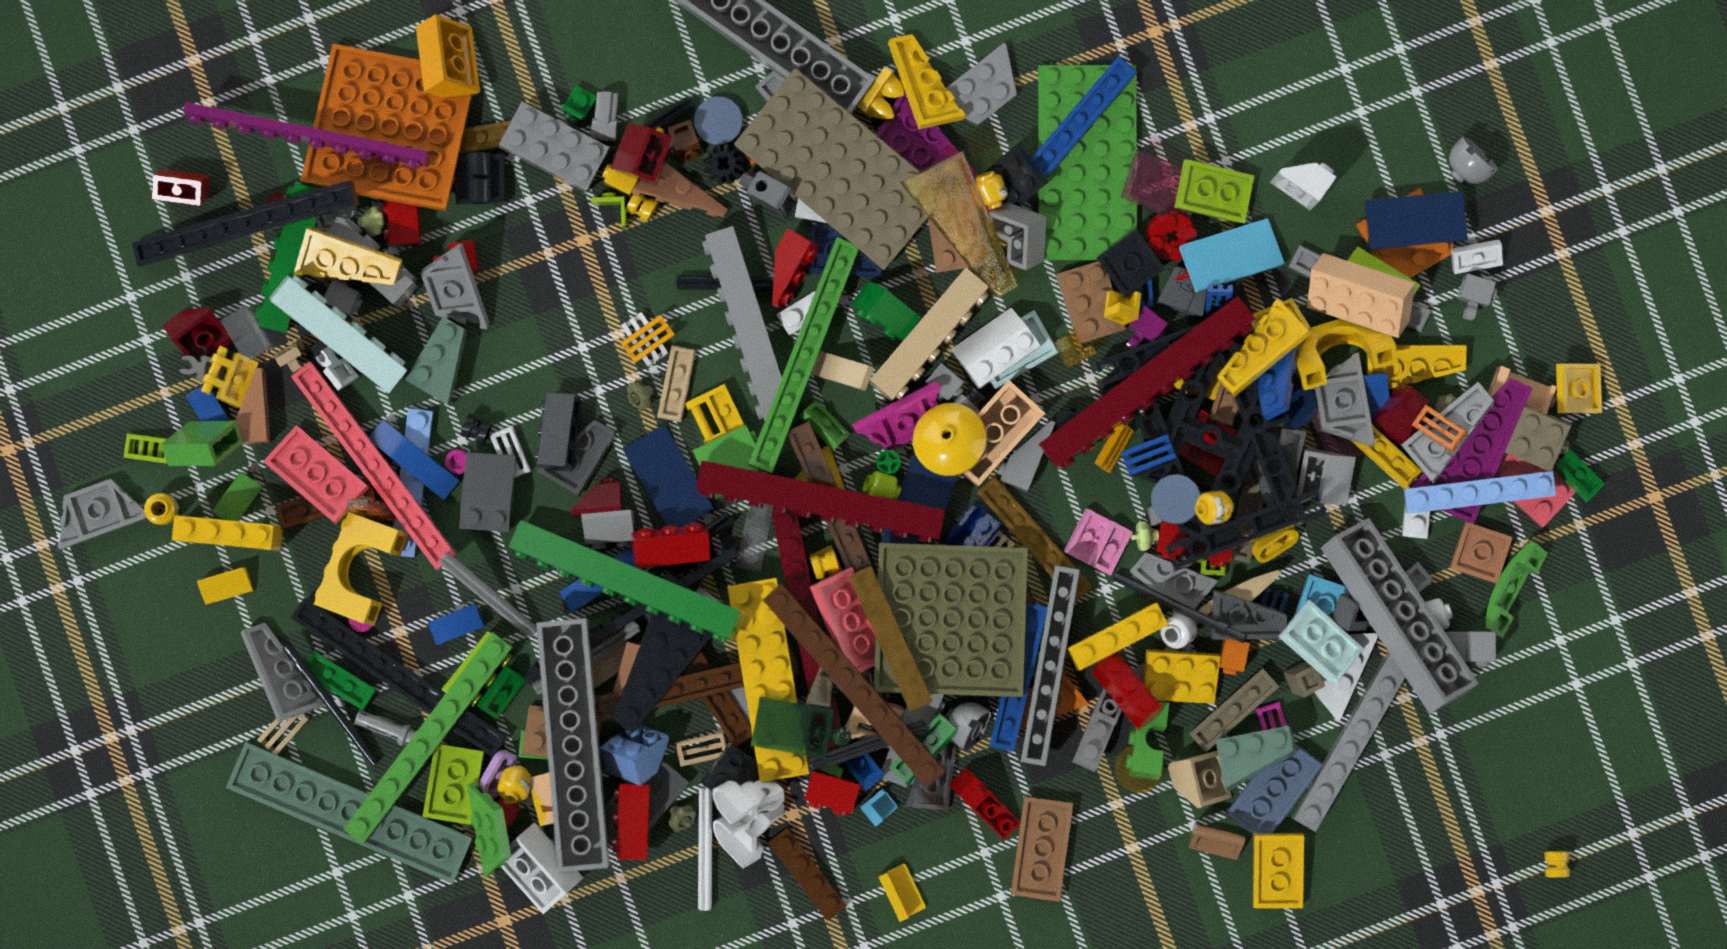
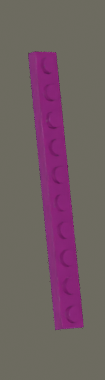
M185 102L183 109L186 118L189 119L188 121L198 125L206 122L213 124L218 129L226 130L227 127L237 129L238 132L243 134L260 133L262 137L267 139L279 137L292 144H299L300 142L309 143V146L316 149L328 147L341 154L353 152L365 159H372L373 156L382 158L383 162L396 164V161L406 163V166L414 169H420V166L427 167L429 162L428 153L424 150Z

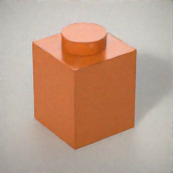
M1223 639L1219 665L1220 668H1223L1222 673L1237 676L1238 671L1244 672L1250 643Z

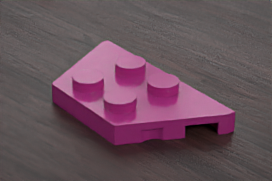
M937 381L855 422L852 426L859 435L863 433L872 442L881 444L887 450H894L913 440L914 429L919 419L929 409L938 405L936 398L941 388Z

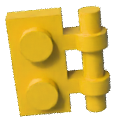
M219 346L217 353L213 354L211 358L212 365L208 374H205L202 382L204 384L201 392L210 395L214 386L219 389L216 395L217 399L240 408L259 362L239 353H234L232 359L229 360L225 358L228 349ZM221 366L227 368L223 381L217 378Z

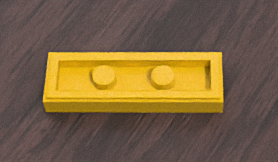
M1373 425L1374 446L1352 441L1403 489L1409 488L1422 472L1415 463Z

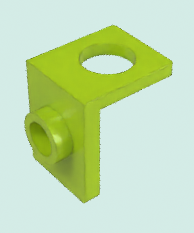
M602 193V197L591 198L593 206L621 205V224L623 229L627 228L626 199L624 196L616 197V193Z

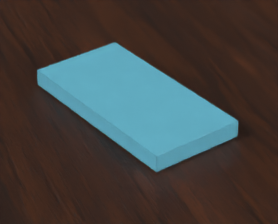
M1268 218L1183 244L1179 247L1196 293L1207 290L1208 285L1217 287L1218 285L1239 280L1285 264Z

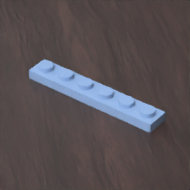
M408 408L405 437L428 455L434 412ZM401 466L399 478L422 507L424 484ZM395 516L393 528L408 533ZM408 533L401 556L415 558L417 544Z
M1553 471L1404 489L1407 514L1556 496Z

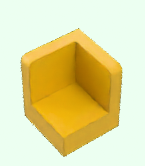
M1113 290L1108 291L1104 318L1121 325L1138 320L1141 293L1136 291L1124 298L1120 293Z

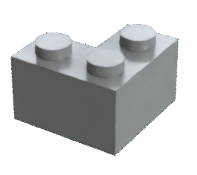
M1008 202L989 211L988 234L1008 241V264L1028 270L1044 261L1046 216Z
M1445 632L1464 662H1470V667H1489V662H1496V632Z

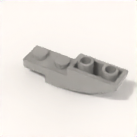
M1104 688L1092 711L1072 761L1094 772L1099 765L1110 735L1122 711Z

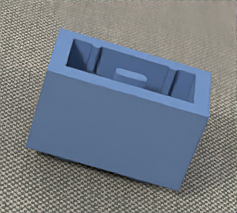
M641 724L633 734L626 729L622 730L600 747L606 772L639 786L658 772L669 741L668 735Z

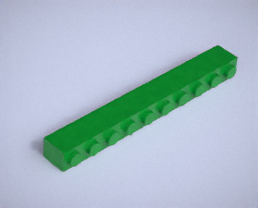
M520 520L508 546L515 551L514 556L525 561L529 557L537 560L536 565L549 570L551 566L559 569L557 574L569 579H571L572 575L580 578L579 583L590 588H593L594 584L602 587L601 592L609 596L615 597L616 594L624 596L623 601L633 606H637L638 603L646 606V611L659 616L660 612L667 614L669 621L679 625L684 621L691 624L689 629L700 634L708 631L713 634L711 638L722 643H726V640L735 642L746 616L737 609Z

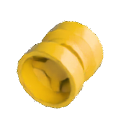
M640 193L639 196L633 194L625 211L632 215H639L641 220L648 223L659 201H655L653 198L648 199L643 193Z
M834 550L826 552L823 557L818 555L810 557L817 580L823 579L827 573L834 575L840 572Z
M1569 851L1544 852L1545 860L1547 861L1545 877H1570V868L1567 866V861L1570 859Z

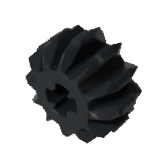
M729 144L725 145L724 151H721L720 146L716 145V154L711 150L707 151V154L712 159H703L704 164L711 165L704 169V173H712L709 177L711 182L719 177V186H722L723 179H727L728 185H732L730 177L733 176L739 180L740 175L736 171H744V166L738 165V163L744 161L743 156L735 157L739 152L737 148L729 153ZM725 159L728 160L729 168L727 170L724 168L720 170L718 162L720 160H723V162H725Z

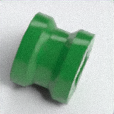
M885 450L878 455L876 466L879 471L893 475L899 470L901 459L895 451Z

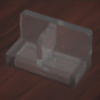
M245 305L221 320L244 361L248 362L261 353L267 354L274 350L262 327L257 326L258 320L255 319V315L250 307Z

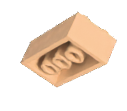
M1323 253L1311 269L1307 308L1399 338L1410 322L1415 283Z
M1010 380L977 414L986 429V448L980 461L972 469L963 473L977 487L1045 414Z

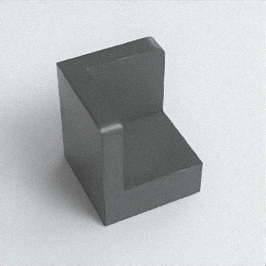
M1350 593L1340 594L1332 620L1347 631L1366 630L1368 624L1366 619L1357 614L1359 603L1354 600Z

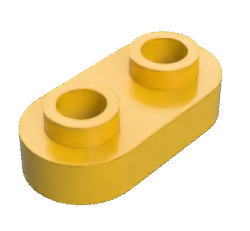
M1293 527L1258 540L1252 547V554L1259 562H1268L1292 547L1297 542L1299 534Z

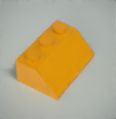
M436 14L417 25L416 32L424 92L442 98L478 94L480 92L472 27Z

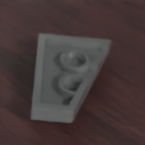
M594 420L577 435L572 472L544 470L543 468H540L537 472L580 497L617 433Z
M1214 589L1212 618L1230 623L1231 627L1247 634L1246 639H1280L1278 636L1284 630L1287 623L1285 612ZM1211 628L1212 639H1232L1215 633V630Z
M950 741L935 757L946 772L927 788L916 777L905 806L948 811L951 787L948 784L952 781L956 746Z

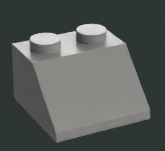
M632 510L581 514L585 545H591L592 549H604L608 543H616V547L631 546V533L635 532L634 512Z

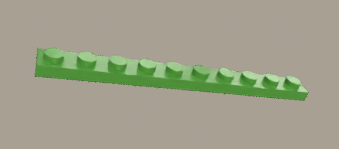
M838 237L835 239L749 460V466L771 474L859 250L848 241Z
M491 633L344 827V831L361 844L366 842L513 646L496 633Z

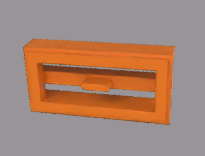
M1428 405L1424 406L1412 423L1413 427L1453 453L1456 450V446L1461 443L1463 436L1465 437L1467 434L1466 430ZM1428 412L1435 418L1439 419L1440 421H1442L1443 423L1457 431V436L1453 435L1449 431L1445 430L1444 428H1442L1441 426L1425 416L1426 413ZM1424 421L1451 439L1452 443L1449 444L1419 423Z

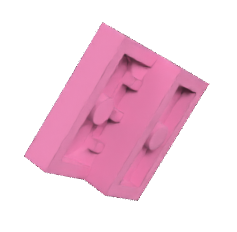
M1086 508L1064 552L1111 576L1133 532Z

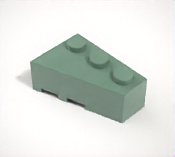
M442 317L405 380L451 407L467 331L447 318Z
M1289 726L1216 740L1224 788L1227 791L1233 790L1243 782L1256 777L1261 772L1297 754L1293 730Z

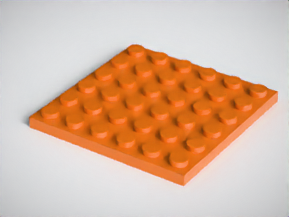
M332 44L313 128L424 150L428 153L429 162L427 167L420 166V169H414L402 162L396 161V164L383 162L382 158L372 156V159H365L353 152L341 154L333 151V148L324 147L323 149H316L309 146L301 183L324 188L352 180L354 181L357 195L447 212L473 94L442 98L426 93L423 87L420 60Z

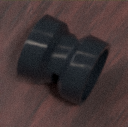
M469 413L463 424L460 436L467 439L470 437L474 438L477 443L484 445L491 431L492 422L478 420L477 416Z

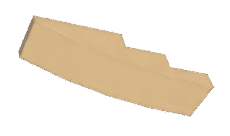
M1279 570L1253 577L1227 589L1224 593L1252 601L1282 573ZM1213 599L1206 602L1198 611L1208 615L1213 609Z

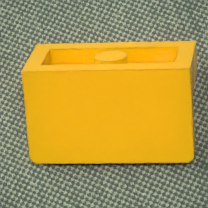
M906 864L899 865L878 876L900 922L909 918L910 915L925 909L926 906Z

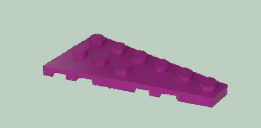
M904 90V96L899 97L892 107L894 118L885 119L876 135L946 192V196L973 192L972 185L976 181L975 177L979 175L937 126L918 129ZM975 198L978 219L989 225V211L993 209L989 210L987 206L978 205Z
M1508 378L1492 396V399L1495 401L1493 406L1434 484L1423 473L1410 488L1494 478L1533 388ZM1481 505L1443 509L1442 511L1474 524Z

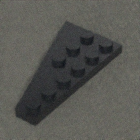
M670 572L667 573L665 580L691 590ZM660 612L659 616L652 614L613 719L633 734L711 638L712 633L704 631L703 634L689 629L691 624L682 621L681 625L669 621L667 619L668 615Z

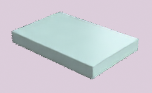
M1035 310L1021 317V319L1041 346L992 380L991 384L994 389L1059 353Z
M1310 599L1304 603L1278 636L1333 686L1340 681L1365 649Z

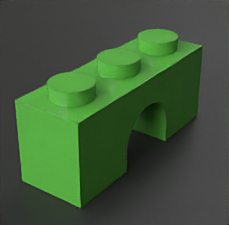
M1159 702L1162 706L1159 716L1141 730H1138L1136 727L1134 730L1130 729L1128 744L1132 745V753L1127 754L1126 768L1130 769L1129 776L1159 780L1164 751L1150 748L1146 743L1145 736L1151 731H1165L1169 703Z

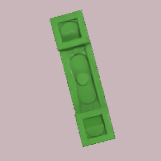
M1531 541L1510 561L1492 592L1486 614V628L1491 632H1496V636L1503 639L1514 618L1508 612L1529 572L1537 574L1548 554L1535 542Z

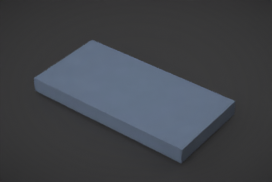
M1295 744L1297 754L1250 779L1225 813L1226 816L1252 835L1253 833H1274L1324 765L1297 744Z

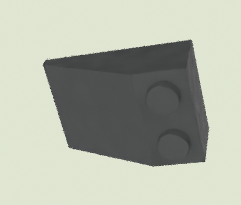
M466 453L459 529L509 532L512 529L516 455Z

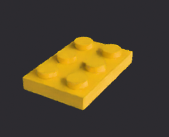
M1146 649L1142 683L1159 701L1215 704L1221 656L1217 653Z
M1253 833V908H1303L1304 834Z

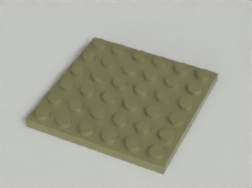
M879 543L878 583L929 694L1023 697L1028 548ZM876 638L874 689L877 692L901 693Z

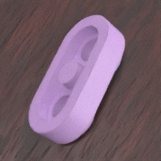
M501 750L493 756L479 782V790L482 794L487 792L492 798L499 796L497 787L501 773L506 768L517 765V759L512 753L507 750Z

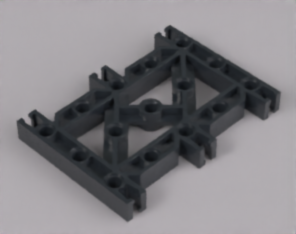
M1199 324L1096 362L1095 365L1098 373L1102 372V369L1118 366L1120 374L1107 380L1106 378L1101 380L1104 389L1123 382L1166 350L1171 343L1178 341ZM1240 335V336H1238L1236 339H1234L1233 341H1235V340H1237V339H1240V338H1243V336ZM1235 343L1225 352L1219 350L1214 354L1215 359L1208 365L1203 367L1201 364L1194 369L1195 374L1182 384L1166 422H1164L1156 399H1154L1155 404L1151 406L1153 409L1151 415L1143 416L1139 411L1134 414L1144 442L1168 435L1176 455V459L1137 473L1139 480L1163 471L1161 479L1169 475L1185 476L1178 458V454L1185 441L1201 448L1204 452L1212 453L1225 459L1211 492L1223 491L1231 498L1232 502H1234L1252 460L1256 456L1275 504L1225 524H1204L1197 514L1183 524H1176L1179 533L1188 536V538L1166 545L1167 554L1171 555L1173 554L1172 551L1187 548L1191 557L1178 563L1176 561L1171 562L1174 572L1326 515L1324 504L1319 505V510L1310 513H1304L1303 506L1301 505L1313 498L1315 502L1320 501L1318 489L1291 498L1296 484L1277 436L1268 433L1290 424V418L1288 414H1285L1281 419L1268 421L1263 416L1261 405L1256 406L1259 400V392L1255 380L1235 397L1232 395L1242 420L1236 436L1222 431L1214 425H1209L1195 419L1219 364L1221 369H1223L1235 352H1239L1242 346L1238 343ZM1126 360H1132L1136 366L1133 370L1126 371L1122 368V363ZM1189 388H1196L1199 391V396L1195 399H1190L1186 396L1185 392ZM1253 416H1260L1264 423L1260 427H1254L1250 424L1249 420ZM1212 433L1217 437V441L1211 445L1206 444L1203 440L1204 435ZM1165 442L1132 454L1130 458L1163 447ZM1157 455L1152 456L1153 461L1157 459ZM1270 462H1278L1281 465V470L1277 473L1270 472L1267 468ZM1224 479H1231L1235 483V487L1232 490H1224L1221 487V482ZM1289 507L1296 508L1299 511V516L1296 519L1288 518L1285 514L1286 509ZM1245 524L1251 526L1253 533L1247 537L1242 536L1238 530L1240 526ZM1196 542L1204 543L1206 551L1202 554H1196L1192 550L1193 544Z

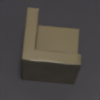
M1305 661L1283 672L1294 695L1306 697L1325 687L1320 673Z

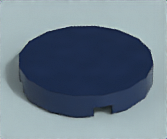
M1292 383L1293 389L1289 410L1272 418L1274 421L1288 414L1290 424L1282 426L1281 428L1295 430L1304 424L1306 426L1317 413L1318 405L1315 394L1311 389L1303 391L1301 384Z

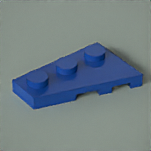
M1300 344L1256 379L1262 414L1267 420L1289 410L1293 389L1291 377L1292 371H1296L1297 362L1294 359L1295 353L1299 352Z

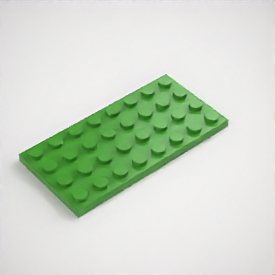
M1038 65V149L1110 65ZM1136 74L1046 178L1049 183L1038 191V214L1046 216L1044 261H1098L1097 256L1137 229Z

